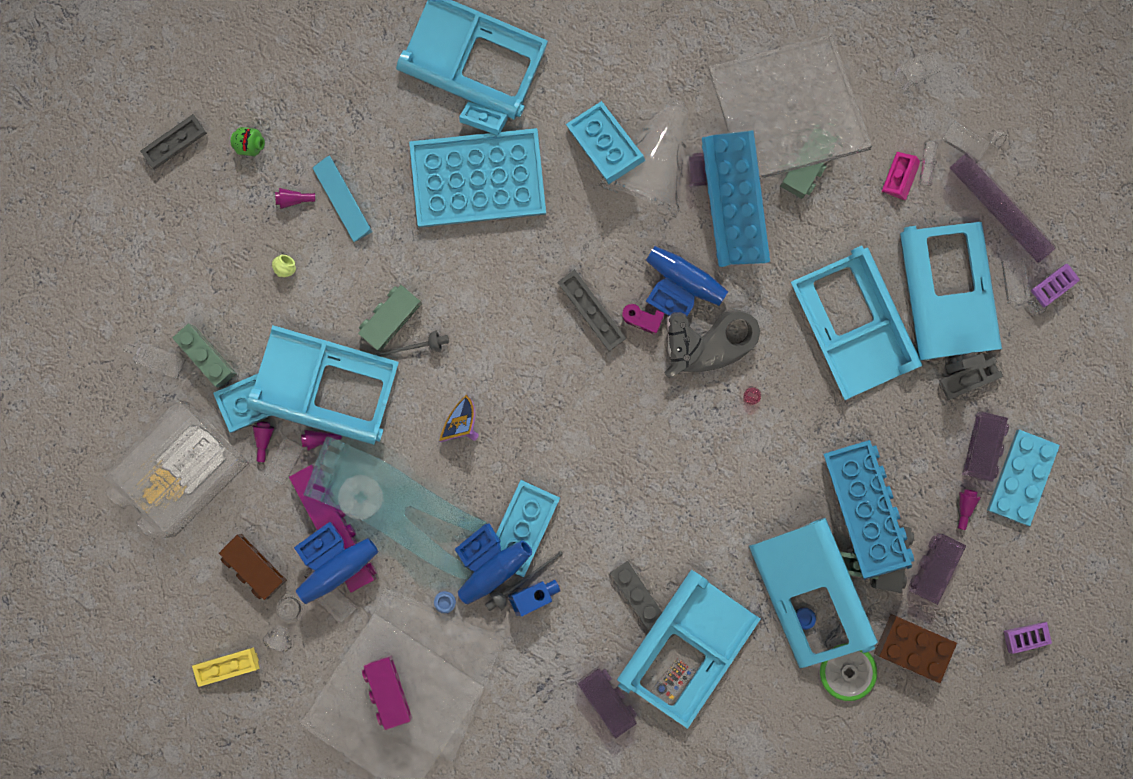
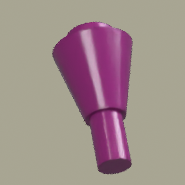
M279 188V192H275L276 205H280V209L297 205L301 202H315V193L301 194V192Z
M261 421L257 422V425L252 426L257 448V462H265L266 448H268L274 427L270 426V422Z
M304 430L305 434H301L302 447H307V451L326 444L328 441L342 439L341 435L323 431Z
M969 489L959 492L960 519L958 529L966 530L969 517H971L981 497L977 496L978 492Z

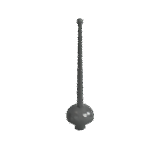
M436 330L430 333L426 342L373 355L381 356L429 346L434 352H441V345L448 344L449 337L448 335L439 336Z
M559 551L557 555L503 594L499 591L489 593L492 599L485 604L488 610L491 611L497 606L501 611L505 609V597L558 556H561L563 554L562 551Z

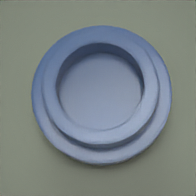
M448 591L438 593L434 599V606L440 613H449L456 605L454 595Z

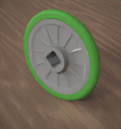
M840 644V645H838V646H835L834 648L840 647V646H843V645H846V644ZM860 650L821 662L820 678L824 688L833 697L843 701H855L866 696L874 687L877 679V667L872 655L869 652L863 653ZM848 668L853 670L849 677L844 674V671Z

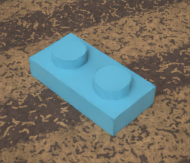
M469 101L459 116L460 123L498 136L508 120L507 114Z

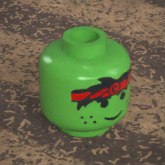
M240 127L231 136V146L239 155L256 156L263 150L265 140L258 129Z

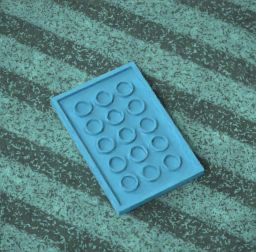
M537 128L500 132L499 136L487 133L409 141L418 228L546 214Z

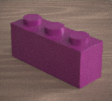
M392 654L366 663L364 670H362L364 681L370 684L372 691H369V696L372 704L377 705L379 712L376 713L379 725H383L384 730L410 722L412 715Z

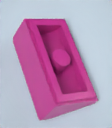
M896 152L882 192L906 200L920 165L918 157Z

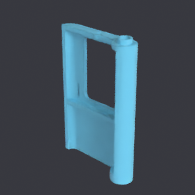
M427 0L407 50H403L398 59L396 69L478 105L507 114V117L515 120L516 117H521L525 105H522L544 55L548 41L453 0ZM477 38H483L531 60L516 96L507 95L462 75Z
M982 222L917 229L916 226L903 228L904 232L900 233L920 361L968 354L974 351L977 353L1001 350L1002 344ZM963 233L966 236L974 290L967 293L937 296L934 291L927 238Z
M863 246L851 250L852 255L791 281L792 287L844 400L922 366L869 248L864 249ZM848 267L851 269L873 316V321L838 336L815 290L814 282Z
M272 325L258 376L248 399L247 409L375 445V441L380 442L383 429H380V425L399 362ZM326 366H333L383 382L373 420L366 421L317 407L314 404Z
M826 518L816 520L804 527L757 544L749 545L751 554L799 668L808 667L860 650L866 653L875 649V644L878 641ZM826 587L849 639V644L815 654L811 651L791 603V597Z
M690 570L617 680L620 682L618 687L628 694L632 690L688 729L761 618L710 584L704 577ZM672 634H676L705 655V659L676 703L669 705L641 686L640 681Z

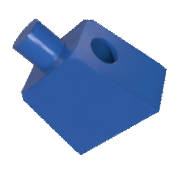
M556 580L547 584L539 581L507 597L516 616L522 617L552 602L550 596L560 592V588ZM538 591L540 598L536 600L534 593Z

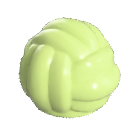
M280 255L272 261V268L278 277H289L296 271L295 261L287 255Z

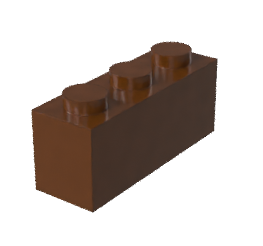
M237 534L219 552L222 557L220 559L222 563L228 568L232 567L237 572L236 577L244 584L247 582L253 588L251 592L258 599H269L287 581L243 534Z

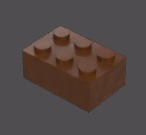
M890 614L874 654L937 683H941L957 642Z

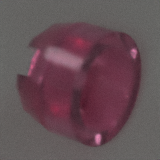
M751 387L745 390L743 399L747 404L755 405L760 401L761 393L757 388ZM748 392L758 396L757 400L748 396Z

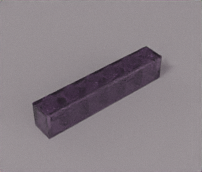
M968 151L950 166L955 175L1037 263L1041 262L1056 249L1055 244Z

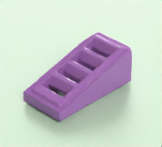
M1065 264L1030 291L1044 308L1079 282L1080 279L1072 268ZM1042 287H1043L1044 290L1047 292V294L1050 296L1049 298H1048V297L1046 296V294L1042 291V289H1041Z
M1047 622L1003 631L1008 652L1011 654L1052 644ZM1042 628L1045 640H1040L1038 629ZM1034 630L1036 642L1032 641L1030 631ZM1023 633H1026L1027 644L1024 642ZM1015 635H1018L1020 645L1018 646L1016 643Z

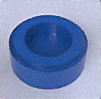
M802 607L795 611L803 630L811 629L815 625L816 615L811 609Z

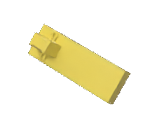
M254 647L192 666L198 687L260 669L259 659Z

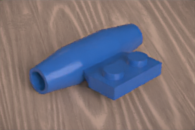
M654 246L646 259L652 267L665 277L655 285L646 302L668 316L673 312H682L688 316L694 306L695 297L720 306L728 293L708 273L669 251Z
M332 522L327 523L294 547L304 564L315 570L296 589L298 597L304 604H308L330 593L358 573L379 552L370 538H367L345 549L344 539Z
M485 524L455 548L465 567L474 571L458 590V596L465 604H470L499 587L532 555L531 547L521 540L501 551V541L491 525Z

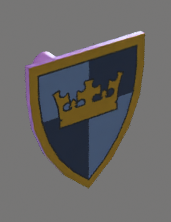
M465 395L450 413L444 424L439 442L467 436L473 441L478 438L479 434L473 430L475 407L468 395Z

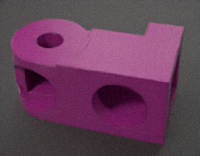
M628 304L624 307L622 316L627 324L656 335L665 313L656 310L655 315L642 311L636 304Z

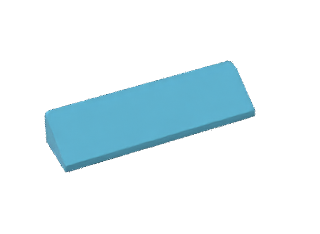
M330 155L315 165L313 170L353 242L373 231Z

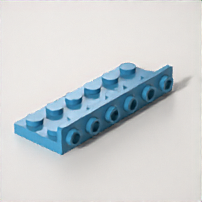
M754 130L702 137V150L704 153L719 267L770 262Z
M868 440L825 453L824 458L864 580L903 568H912L911 562L915 561L911 548L906 549L904 541L908 540L904 527L899 528L897 520L901 518L897 506L892 507L890 499L894 497L890 486H885L883 479L887 478L883 465H878L877 458H880L877 446H872L871 441Z

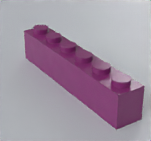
M311 464L289 476L316 529L319 530L327 523L332 522L344 539L345 549L357 544L354 538L356 532L351 524L347 525L344 519L346 513L341 505L337 506L334 500L336 495L330 485L327 487L323 479L326 476L321 467ZM371 562L367 563L358 573L345 581L350 593L376 579L375 574H377V571Z

